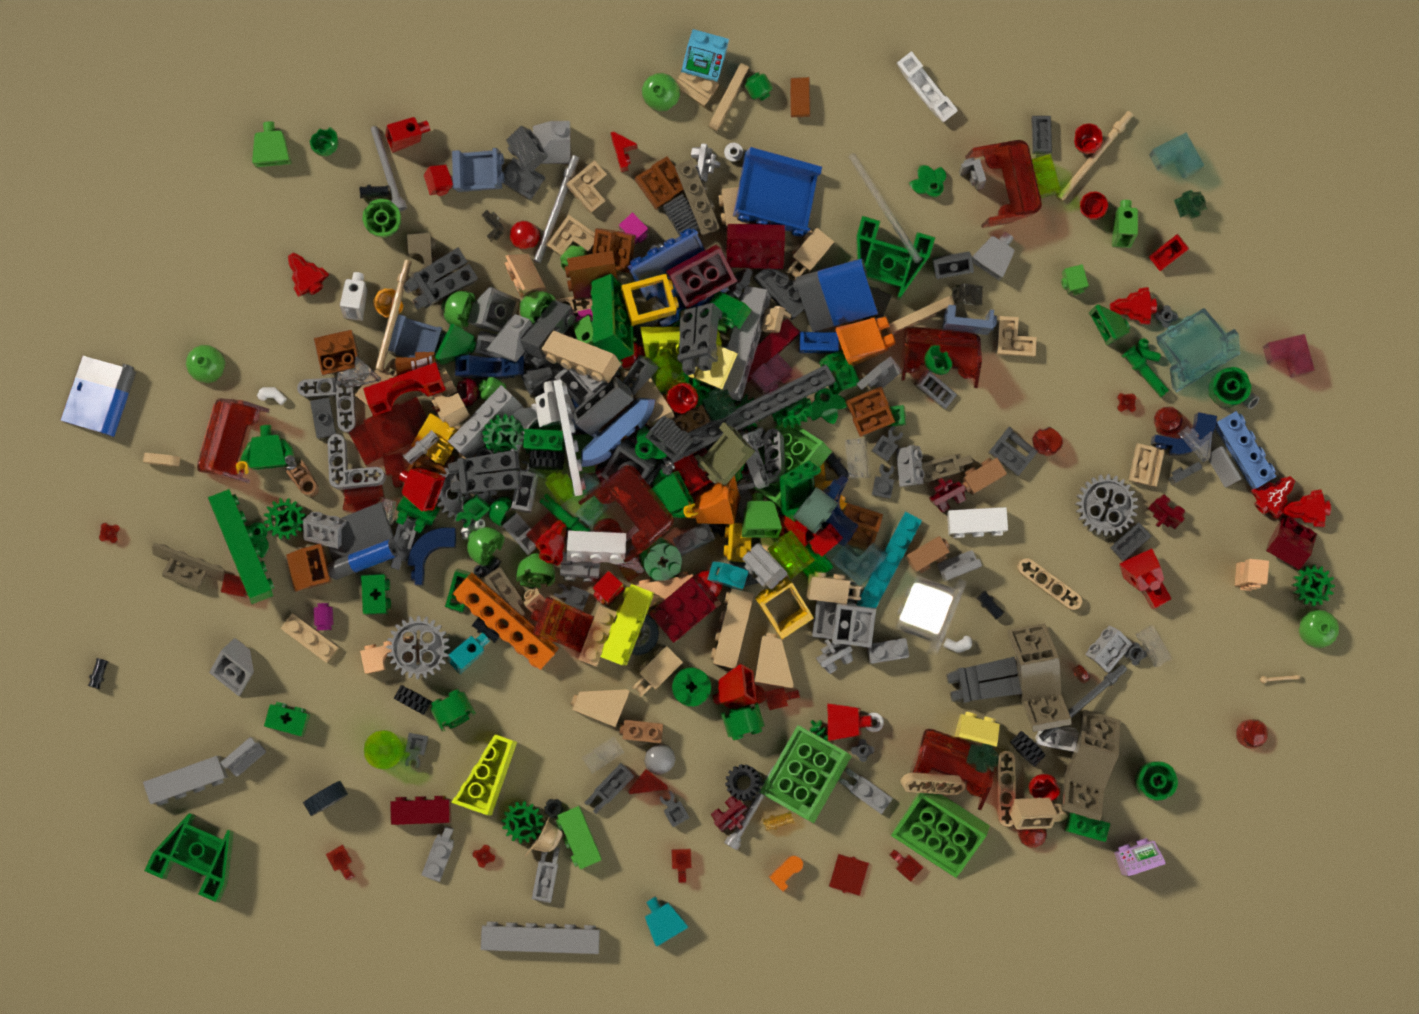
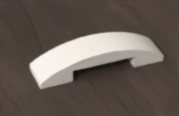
M912 51L896 63L913 90L939 120L945 122L958 111L949 98L942 94L922 68L923 65Z

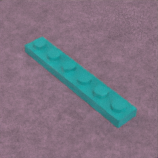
M905 511L861 594V600H858L856 606L870 608L878 606L922 522L921 519Z

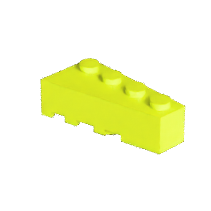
M640 327L645 357L650 358L659 367L681 364L678 361V355H680V327ZM717 329L716 345L722 347L719 331Z
M634 584L626 587L623 594L624 602L618 607L616 621L610 628V635L603 646L600 657L620 665L628 664L655 594L654 592Z
M494 735L481 755L480 760L473 767L471 774L451 803L485 815H492L517 741L500 735Z

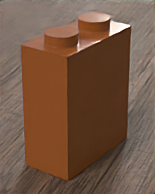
M613 251L567 258L568 266L565 267L566 278L571 279L567 281L569 292L573 291L574 299L591 296L592 281L609 274H612L617 279Z

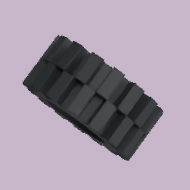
M531 451L529 468L563 470L564 453Z
M403 685L399 687L394 696L395 700L423 715L432 702Z
M1022 731L1010 741L1016 751L1034 767L1046 756L1042 749Z
M740 764L739 767L734 766L733 771L729 770L728 773L730 775L729 777L726 776L727 782L725 786L728 787L727 791L730 795L742 801L753 800L752 797L756 798L758 796L757 793L762 790L760 786H763L761 782L763 779L757 770L746 764ZM742 776H749L751 784L746 790H740L737 785L738 779Z

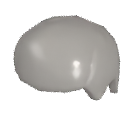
M658 744L647 751L644 762L646 768L651 773L662 775L671 770L676 758L674 751L669 746Z

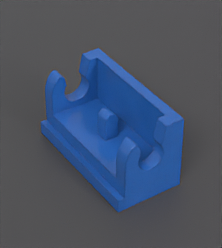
M800 332L799 353L833 354L838 352L839 338L837 333Z

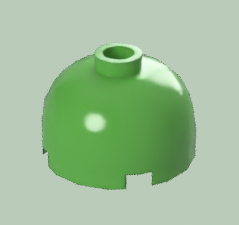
M655 73L645 80L642 87V97L651 109L667 111L677 104L680 97V87L672 76L665 73Z
M377 199L370 202L367 208L364 209L362 220L370 234L379 238H386L398 231L401 225V214L398 207L391 201Z
M460 290L451 293L447 299H444L441 310H443L445 321L463 330L464 327H468L469 323L467 322L472 302L476 301L475 295L471 292Z
M538 290L532 291L522 299L520 315L530 319L532 324H534L550 303L556 299L550 293Z
M200 345L194 347L189 352L186 358V368L194 380L201 383H212L217 381L223 374L225 359L217 348L210 345Z
M483 527L473 531L468 536V554L477 564L485 566L494 557L492 554L497 548L499 551L501 550L505 537L499 531L490 527Z
M531 554L519 563L516 581H520L521 586L534 588L535 586L541 588L540 584L546 583L547 587L551 586L555 581L554 566L552 563L540 560L539 554Z
M1314 610L1302 617L1299 634L1306 645L1314 648H1324L1336 640L1339 634V624L1331 613L1324 610Z

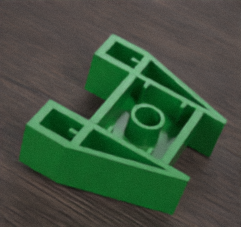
M862 216L856 234V260L863 259L867 279L900 288L897 300H900L930 257L936 237L917 232L911 250L876 240L881 221Z
M188 813L153 851L144 871L161 879H167L175 862L205 875V880L198 895L214 902H220L228 885L234 831L227 830L224 838H219L192 826L191 824L196 815Z

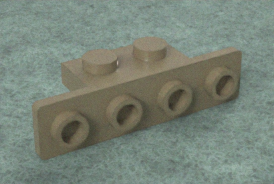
M690 159L675 165L676 172L701 234L704 236L719 230V225L713 212L715 209L712 199L708 200L706 195L708 192L707 186L704 181L701 182L693 160Z
M154 543L152 546L154 556L169 561L162 573V577L195 590H199L206 575L222 582L226 579V570L220 565H212L201 558L191 557L185 552L173 550L165 544Z

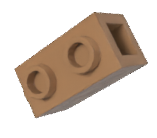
M990 457L981 463L982 467L976 470L973 467L965 472L966 476L962 479L964 481L962 484L965 486L967 493L970 492L971 495H974L1007 474L998 458L992 460Z
M938 536L905 557L915 573L920 571L922 574L931 568L929 564L935 561L938 564L947 559L946 554L949 553L948 549L950 546L945 538L942 539Z
M624 720V724L620 723L619 735H623L622 739L661 743L663 724Z

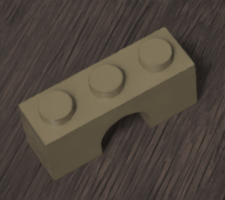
M430 233L407 235L409 256L420 257L424 260V266L421 270L437 261V258L433 257V250H436V242Z

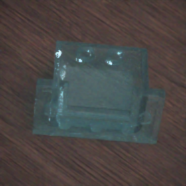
M1205 308L1191 316L1185 317L1183 321L1175 326H1170L1165 332L1156 337L1157 344L1172 366L1170 367L1171 384L1176 393L1240 355L1238 332L1233 329L1225 333Z

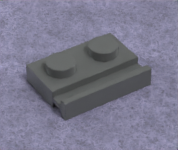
M513 157L503 172L505 178L503 184L531 201L546 178L535 170L533 172L527 169L523 170L517 164L518 159Z

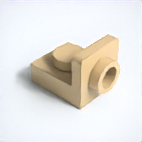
M536 586L528 590L522 598L525 606L540 621L554 609L553 604L541 594Z

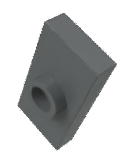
M1032 116V154H1051V116Z
M330 398L310 401L317 439L327 438L336 434Z
M1138 522L1114 543L1110 549L1123 562L1142 546L1151 535Z

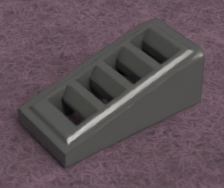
M639 355L623 383L630 388L634 396L652 377L659 366L650 358Z
M925 370L914 383L919 390L943 409H946L957 396L954 391L929 370ZM929 378L930 380H929L928 383L924 386L923 384H924V383L926 382V380ZM935 382V387L930 391L929 388ZM940 387H941V388H942L941 392H940L937 396H935L936 392H937V391L940 389ZM947 392L948 396L942 402L940 399Z

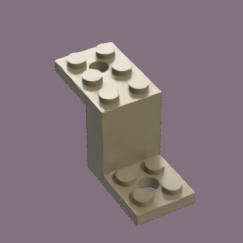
M1046 624L1007 630L1008 638L1017 659V670L1022 692L1019 695L1033 732L1071 725V717L1061 694L1059 657Z
M1083 709L1079 741L1065 772L1062 810L1100 821L1103 812L1104 789L1119 756L1121 720Z

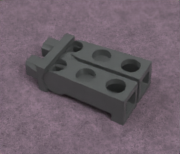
M459 247L420 272L414 273L403 285L406 293L409 294L416 291L418 297L413 299L416 309L423 307L427 309L451 293L468 287L478 280L470 264L464 266L468 261Z
M714 303L698 306V309L695 307L680 311V355H678V361L682 364V371L686 375L694 374L697 366L702 371L711 370L712 363L718 361L716 338L718 320L722 319V311Z
M515 450L467 459L460 458L457 459V462L448 464L449 473L459 474L460 481L450 482L451 492L467 495L487 491L522 489L520 471H517L520 469L519 456ZM506 470H515V471H507V472H499V473H491V474H483V475H481L482 473H490V472H498V471H506Z
M1015 656L967 668L955 669L956 671L946 674L948 684L958 682L959 690L950 692L952 702L962 701V703L974 700L1022 694L1019 676L985 683L979 682L1018 674Z

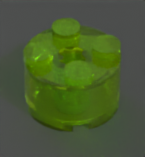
M387 730L376 731L365 741L364 756L366 761L374 768L391 769L399 765L404 758V742L395 732ZM381 746H388V754H381Z

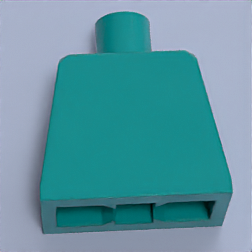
M712 562L707 580L742 591L749 571L723 562Z
M481 633L476 639L470 636L448 655L447 661L461 675L483 655V647L490 640L484 633ZM473 648L475 651L471 653L467 649Z
M656 896L646 902L651 913L647 914L645 919L656 947L688 928L687 923L669 902L661 906Z

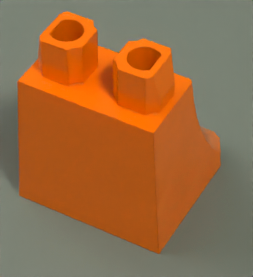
M887 317L871 318L836 328V333L848 364L856 366L889 351L888 348L896 344L893 334L887 336L882 334L881 330L890 327Z
M735 475L726 486L719 482L717 484L713 483L691 494L695 502L692 510L698 514L687 518H696L697 524L735 523L741 499Z

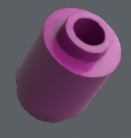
M317 603V607H314V626H316V631L332 630V625H334L333 607H329V603Z

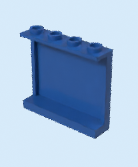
M750 147L745 152L733 217H737L742 222L752 221L762 225H785V231L792 232L795 236H805L810 231L808 223L817 177L821 174L822 166Z
M688 228L680 233L681 236L678 238H670L663 243L664 246L659 249L655 247L647 252L648 255L645 257H637L630 262L631 265L627 267L635 282L663 274L667 275V270L703 252L705 248L697 235L698 232L695 229L691 230ZM663 283L639 288L646 301L657 296L669 307ZM726 287L720 291L725 293L729 291V289ZM675 288L671 292L673 297L677 298L679 308H676V315L664 317L658 322L661 327H667L679 320L680 311L686 308L682 304ZM714 294L692 305L689 308L696 307L698 309V306H702L710 302V300H712V297H714Z

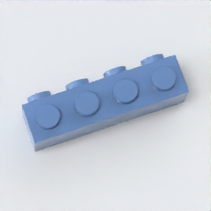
M1235 411L1216 422L1215 429L1253 490L1275 478L1276 475L1274 473L1276 471L1273 465L1265 459L1264 450L1260 446L1258 447L1254 441L1256 438L1251 430L1248 431L1245 426L1246 421L1244 417Z

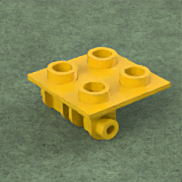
M430 413L411 446L414 447L416 445L415 442L421 441L432 430L440 440L434 443L425 455L433 461L445 465L455 448L448 440L458 429L455 427L450 428L447 422L443 423L440 418Z

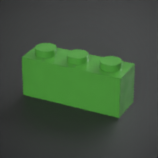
M580 806L557 815L559 818L556 820L557 826L560 830H564L566 835L563 838L567 849L571 848L574 854L571 856L574 866H579L582 869L601 861L602 857Z

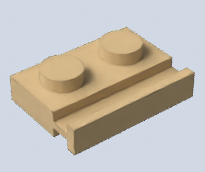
M683 72L676 81L680 87V92L702 107L706 106L720 86L716 81Z
M1137 443L1128 481L1157 487L1165 449Z

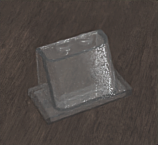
M917 575L913 586H908L904 596L907 598L905 605L901 604L897 615H900L895 629L930 643L927 653L931 655L938 654L967 582L959 579L952 588Z

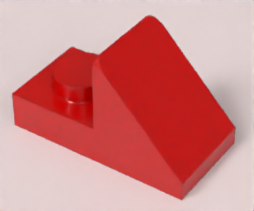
M610 132L621 173L629 171L630 158L628 153H624L638 149V145L616 132Z
M1176 234L1152 253L1149 258L1157 269L1162 271L1190 248L1179 234Z

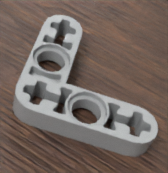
M349 378L305 379L299 382L297 390L305 398L336 396L338 427L345 433H350L355 429L354 384ZM344 381L350 385V387L346 388V393L348 395L351 394V397H340V394L344 395V390L340 388ZM328 382L331 385L330 391L322 392L320 389L321 385ZM314 383H317L318 393H315L314 389L308 390L307 394L302 390L305 384H308L309 387H315ZM343 400L351 402V407L348 410L341 408ZM341 413H352L351 416L348 415V421L352 422L348 429L342 425L345 422V416H341Z
M773 428L764 435V467L769 484L780 481V477L785 474L784 437L777 429ZM775 451H779L778 456L774 459H771L772 453ZM750 471L748 474L742 473L743 480L736 481L740 491L756 487Z
M758 428L742 435L755 450L746 463L753 482L758 489L769 486V479L757 449L764 445V435L766 432L763 428Z
M339 434L329 437V481L335 489L372 487L382 485L385 482L386 474L379 467L348 470L346 440ZM337 439L341 442V444H338V450L342 453L337 452V448L333 445ZM341 457L343 463L338 467L334 466V459ZM336 471H339V476L343 479L342 481H340V484H337L335 482V480L338 479V473ZM376 472H378L379 475H381L380 477H378V480H375L374 478L370 477L368 478L367 482L366 473L368 474V476H375ZM355 474H362L361 482H353Z

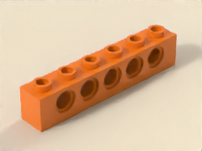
M473 572L454 591L453 594L458 602L470 608L473 615L485 621L488 628L494 629L503 641L509 642L518 654L524 655L533 667L541 670L558 651V646ZM472 594H477L479 600H475ZM487 606L492 607L494 613L489 612ZM501 619H505L509 625H504ZM516 632H520L523 638H519ZM530 645H535L538 651H534Z

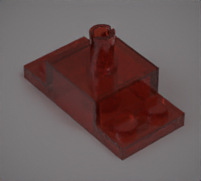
M415 397L401 405L398 403L393 405L391 411L363 420L364 424L349 431V434L364 464L368 466L414 442L428 417L418 398Z
M546 597L541 611L535 609L531 615L532 620L537 621L533 632L534 635L580 653L594 620V616L551 597Z

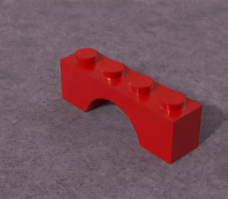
M435 362L365 387L363 391L374 417L391 411L395 400L406 392L419 391L430 397L446 391V388Z
M608 571L593 587L595 592L593 595L603 606L605 604L610 606L625 588L623 583Z

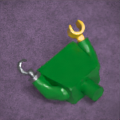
M261 425L260 436L252 437L251 442L247 443L240 462L236 464L238 474L241 469H245V474H248V466L251 470L281 467L293 470L297 464L294 458V450L288 441L281 438L280 435H272L271 425Z
M667 461L652 483L653 488L650 490L652 499L645 502L646 508L649 512L659 509L662 515L667 514L669 517L674 518L697 515L698 513H694L692 510L695 502L679 471L671 473L675 466L671 461Z

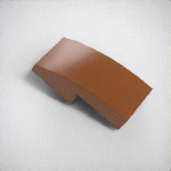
M810 77L791 78V118L810 117Z

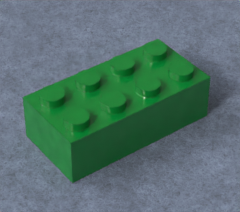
M612 274L592 281V341L596 347L614 354L618 360L634 355L633 326H631L622 296V284Z

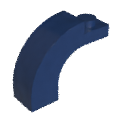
M473 355L455 357V376L475 379H488L489 377L509 379L524 375V356H521L517 362L503 357L487 358Z
M1198 412L1194 415L1192 430L1187 437L1177 439L1155 434L1151 439V445H1156L1158 449L1167 450L1169 448L1168 456H1183L1192 453L1210 439L1216 426L1217 416Z
M842 475L838 480L834 479L830 486L828 485L823 490L838 504L829 518L821 525L824 529L831 523L843 537L838 544L844 547L851 540L859 525L846 517L840 508V496L849 481L848 478Z
M456 528L432 530L424 534L414 544L407 564L409 567H415V570H412L411 581L415 582L414 585L424 586L425 563L432 552L444 548L456 549Z

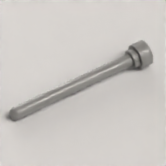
M372 126L373 139L392 195L391 202L398 207L400 212L407 209L405 200L399 195L377 126Z
M759 792L745 813V819L740 822L743 828L740 830L737 827L734 834H731L730 837L728 836L724 842L735 850L739 849L741 845L740 837L765 796Z

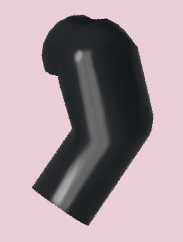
M494 556L489 564L485 566L477 565L474 568V574L478 577H485L496 570L502 561Z

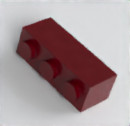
M446 795L434 796V800H427L426 796H415V800L407 801V797H395V801H390L391 825L451 823V799H446Z

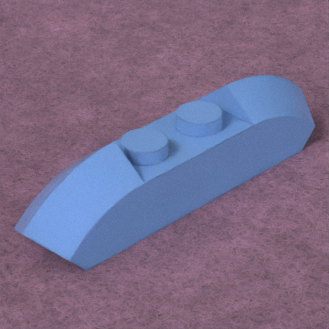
M638 398L585 446L581 452L582 467L593 466L610 458L612 454L608 450L611 448L614 450L621 443L620 439L625 435L627 437L635 431L634 427L636 425L642 428L647 423L653 412L655 399Z

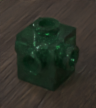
M1189 190L1174 200L1180 218L1190 216L1193 219L1201 216V212L1207 209L1206 200L1201 191L1193 192V190Z
M714 389L703 400L712 421L725 418L737 410L728 389L721 391Z
M971 744L966 763L971 768H975L977 772H993L999 762L998 753L993 749V746L988 744H982L981 746Z

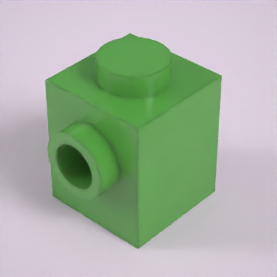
M1083 264L1065 268L1062 271L1063 278L1061 279L1063 289H1066L1067 294L1079 295L1084 293V290L1089 285Z

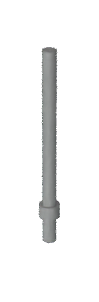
M572 155L568 168H565L562 185L534 261L537 263L542 261L547 243L568 190L566 184L575 177V169L579 160L578 156Z

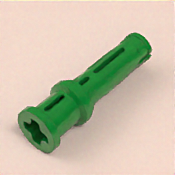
M1135 345L1122 355V358L1127 359L1132 365V369L1142 375L1160 398L1169 391V388L1164 385L1146 364L1147 359L1145 357L1142 358L1136 351Z
M548 493L544 495V498L549 503L543 498L539 501L540 504L566 525V531L591 532L590 528H586L579 522L578 517H572Z

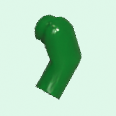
M1145 338L1140 339L1137 342V349L1142 358L1145 357L1147 360L1159 362L1161 353L1151 351L1148 344L1149 341Z

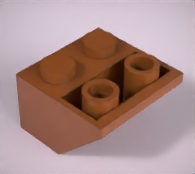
M352 330L314 338L322 376L360 367L357 343Z
M317 544L286 554L295 592L333 583L328 569L324 545Z

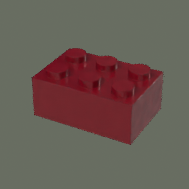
M728 224L726 260L730 268L783 269L785 225Z
M717 244L666 271L686 309L737 282L721 248Z
M696 574L649 614L670 640L675 643L722 603L699 575Z

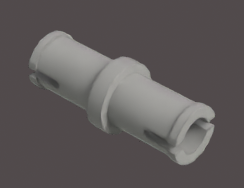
M431 430L421 441L415 442L416 445L403 457L412 465L423 453L426 454L427 450L440 438Z

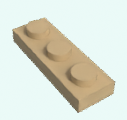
M293 613L280 628L326 663L329 662L339 649L338 646Z

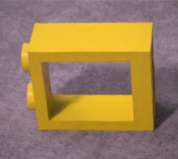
M666 274L621 286L631 326L676 315V308H679L677 298L673 297L671 290H674L672 280L668 279ZM663 283L669 307L638 315L631 291Z
M787 577L779 581L773 589H764L755 597L758 605L781 639H784L814 619L795 586ZM786 589H789L801 609L777 624L765 603Z

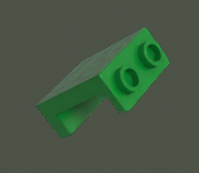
M524 429L523 447L526 449V454H530L531 451L565 453L563 431Z
M809 460L780 477L781 513L794 522L797 520L793 516L815 489L814 476L821 473V468Z

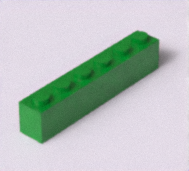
M230 489L208 497L251 604L274 596L272 589H275L271 578H266L265 572H268L264 561L260 562L258 559V555H261L257 544L253 545L251 539L254 537L250 527L246 528L243 523L247 520L243 510L238 511L237 505L240 503L236 494L232 495Z

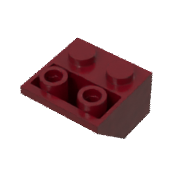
M1283 515L1268 542L1266 551L1300 570L1312 554L1317 533L1311 528L1301 525L1295 519Z

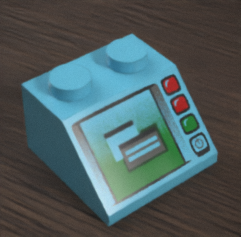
M693 29L681 72L718 82L727 53L729 39Z

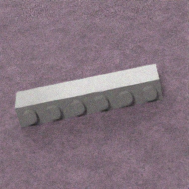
M746 286L744 293L742 292L740 295V301L744 302L752 311L740 329L736 327L730 329L729 344H726L725 349L737 353V357L723 389L714 387L719 397L742 400L760 338L765 311L768 309L771 300L767 289Z
M488 921L486 925L482 926L481 950L599 954L600 929H596V925H584V928H576V924H565V928L557 927V924L551 923L545 924V927H537V923H526V926H518L517 922H506V926L498 925V922Z

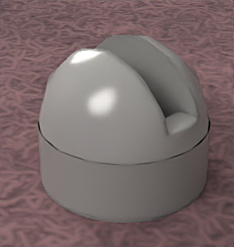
M1250 392V395L1243 401V404L1248 409H1252L1259 402V397Z

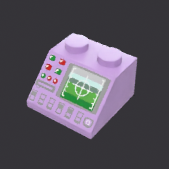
M1148 838L1136 841L1137 845L1131 847L1129 844L1118 847L1119 851L1114 852L1121 874L1126 876L1166 864L1155 841H1148Z

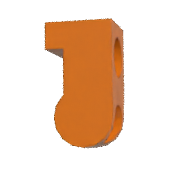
M790 856L769 878L783 892L788 887L785 882L794 873L800 872L803 868V861L798 856Z

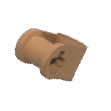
M303 460L299 461L295 469L286 470L291 480L305 496L314 497L318 494L319 486ZM308 483H313V489L310 492H305V486Z

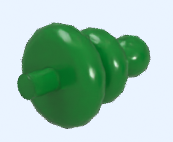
M811 720L810 732L817 731V736L822 735L823 739L828 741V734L825 733L826 727H821L823 721L818 720L815 722Z

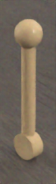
M1300 675L1268 678L1262 676L1260 681L1265 684L1267 681L1300 679Z

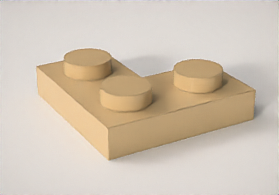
M595 160L566 184L568 189L590 214L606 201L594 188L607 175Z
M568 215L547 243V247L561 256L574 242L589 253L594 246L595 233Z
M999 316L997 355L1036 356L1037 337L1018 336L1019 317Z

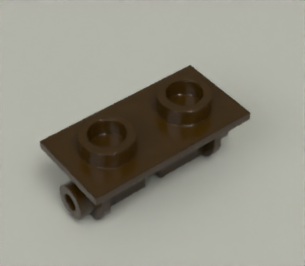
M703 405L672 419L675 422V426H678L681 431H686L687 433L710 422L709 415Z

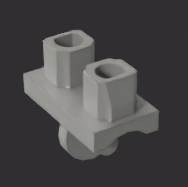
M701 144V147H694L691 152V157L698 160V165H695L701 182H707L708 173L713 174L714 168L720 167V162L715 161L716 154H712L713 149L709 148L707 144Z
M827 639L825 640L827 646L821 649L823 654L816 658L820 666L824 667L830 674L838 669L834 663L837 659L840 658L844 665L853 661L851 654L853 650L850 645L831 643Z

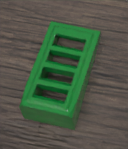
M461 569L455 570L445 604L446 608L464 612L465 604L460 605L451 602V600H457L453 593L458 588L456 584L461 585L463 582L458 577L467 578L471 572Z

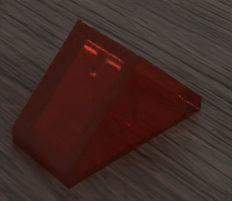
M645 769L630 788L629 794L668 790V786Z

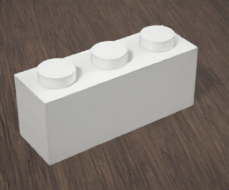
M1006 507L949 510L947 512L948 535H953V538H964L965 534H972L973 537H983L984 533H991L992 536H1002L1003 532L1008 531Z
M568 531L567 561L625 563L626 533Z

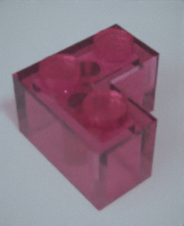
M1305 334L1269 342L1263 346L1267 364L1286 360L1291 378L1307 375L1315 371Z
M777 353L750 376L749 382L764 396L778 389L782 382L784 384L793 377L791 375L793 369Z

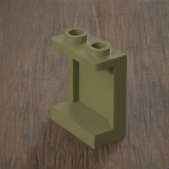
M724 422L719 427L724 434L704 457L697 454L695 459L699 462V468L709 473L708 478L715 484L719 482L726 486L753 455L755 450L734 427Z

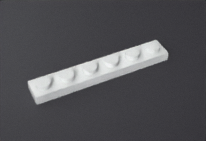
M562 379L553 382L575 496L583 495V490H586L584 478L580 479L579 471H582V464L580 459L577 460L575 453L579 449L577 440L573 441L572 433L575 432L574 422L569 421L568 416L572 411L570 402L565 400V395L568 394L567 385L562 383Z

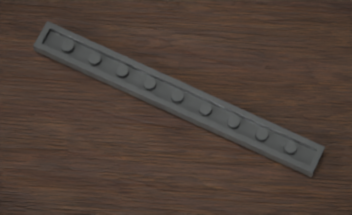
M827 364L689 432L688 434L693 439V442L676 462L717 442L724 434L719 428L724 422L739 431L835 383V379ZM668 456L665 457V458H663V459H661L662 462H663V464H664V466H665V464H666L667 461H671L672 463H675V462H674L671 458H669Z

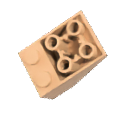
M529 254L505 256L507 262L504 264L520 298L525 297L532 291H547Z

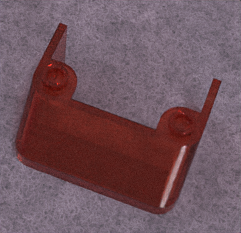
M1014 140L974 147L965 156L966 160L984 157L985 163L990 169L1002 168L1010 204L1001 206L997 213L998 216L989 217L981 224L982 228L1009 224L1034 215L1041 209L1042 201L1030 149L1025 141Z
M914 326L905 328L901 360V381H905L906 372L914 373L920 369V365L925 366V354L931 346L939 345L941 352H948V356L952 360V368L958 369V374L964 379L973 378L974 388H978L982 366L981 339L978 334Z
M217 399L213 406L197 463V470L212 476L249 483V479L243 478L244 469H241L239 474L237 473L236 464L238 463L247 427L253 426L258 422L259 412L269 413L270 409L244 400Z
M631 465L623 466L591 488L578 502L581 505L594 495L603 504H610L616 500L639 529L632 537L634 548L624 558L623 561L625 563L648 549L674 523L670 512L636 468Z
M926 729L921 737L910 773L929 774L931 770L945 775L960 776L964 782H967L966 789L973 796L980 797L978 810H982L992 788L997 756L990 749L934 729Z

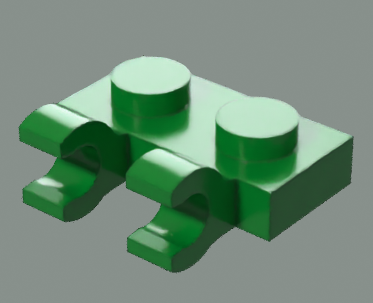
M403 496L397 506L399 513L396 522L404 525L408 516L417 519L414 531L421 533L426 524L432 526L440 512V508L435 506L434 510L421 511Z

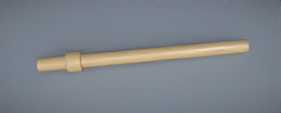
M1127 111L1121 120L1112 126V131L1103 140L1101 148L1088 158L1057 196L1060 201H1064L1116 136L1125 130V125L1133 117L1130 111Z
M404 260L402 271L398 275V286L375 367L379 371H383L404 293L403 285L410 278L408 275L412 261Z

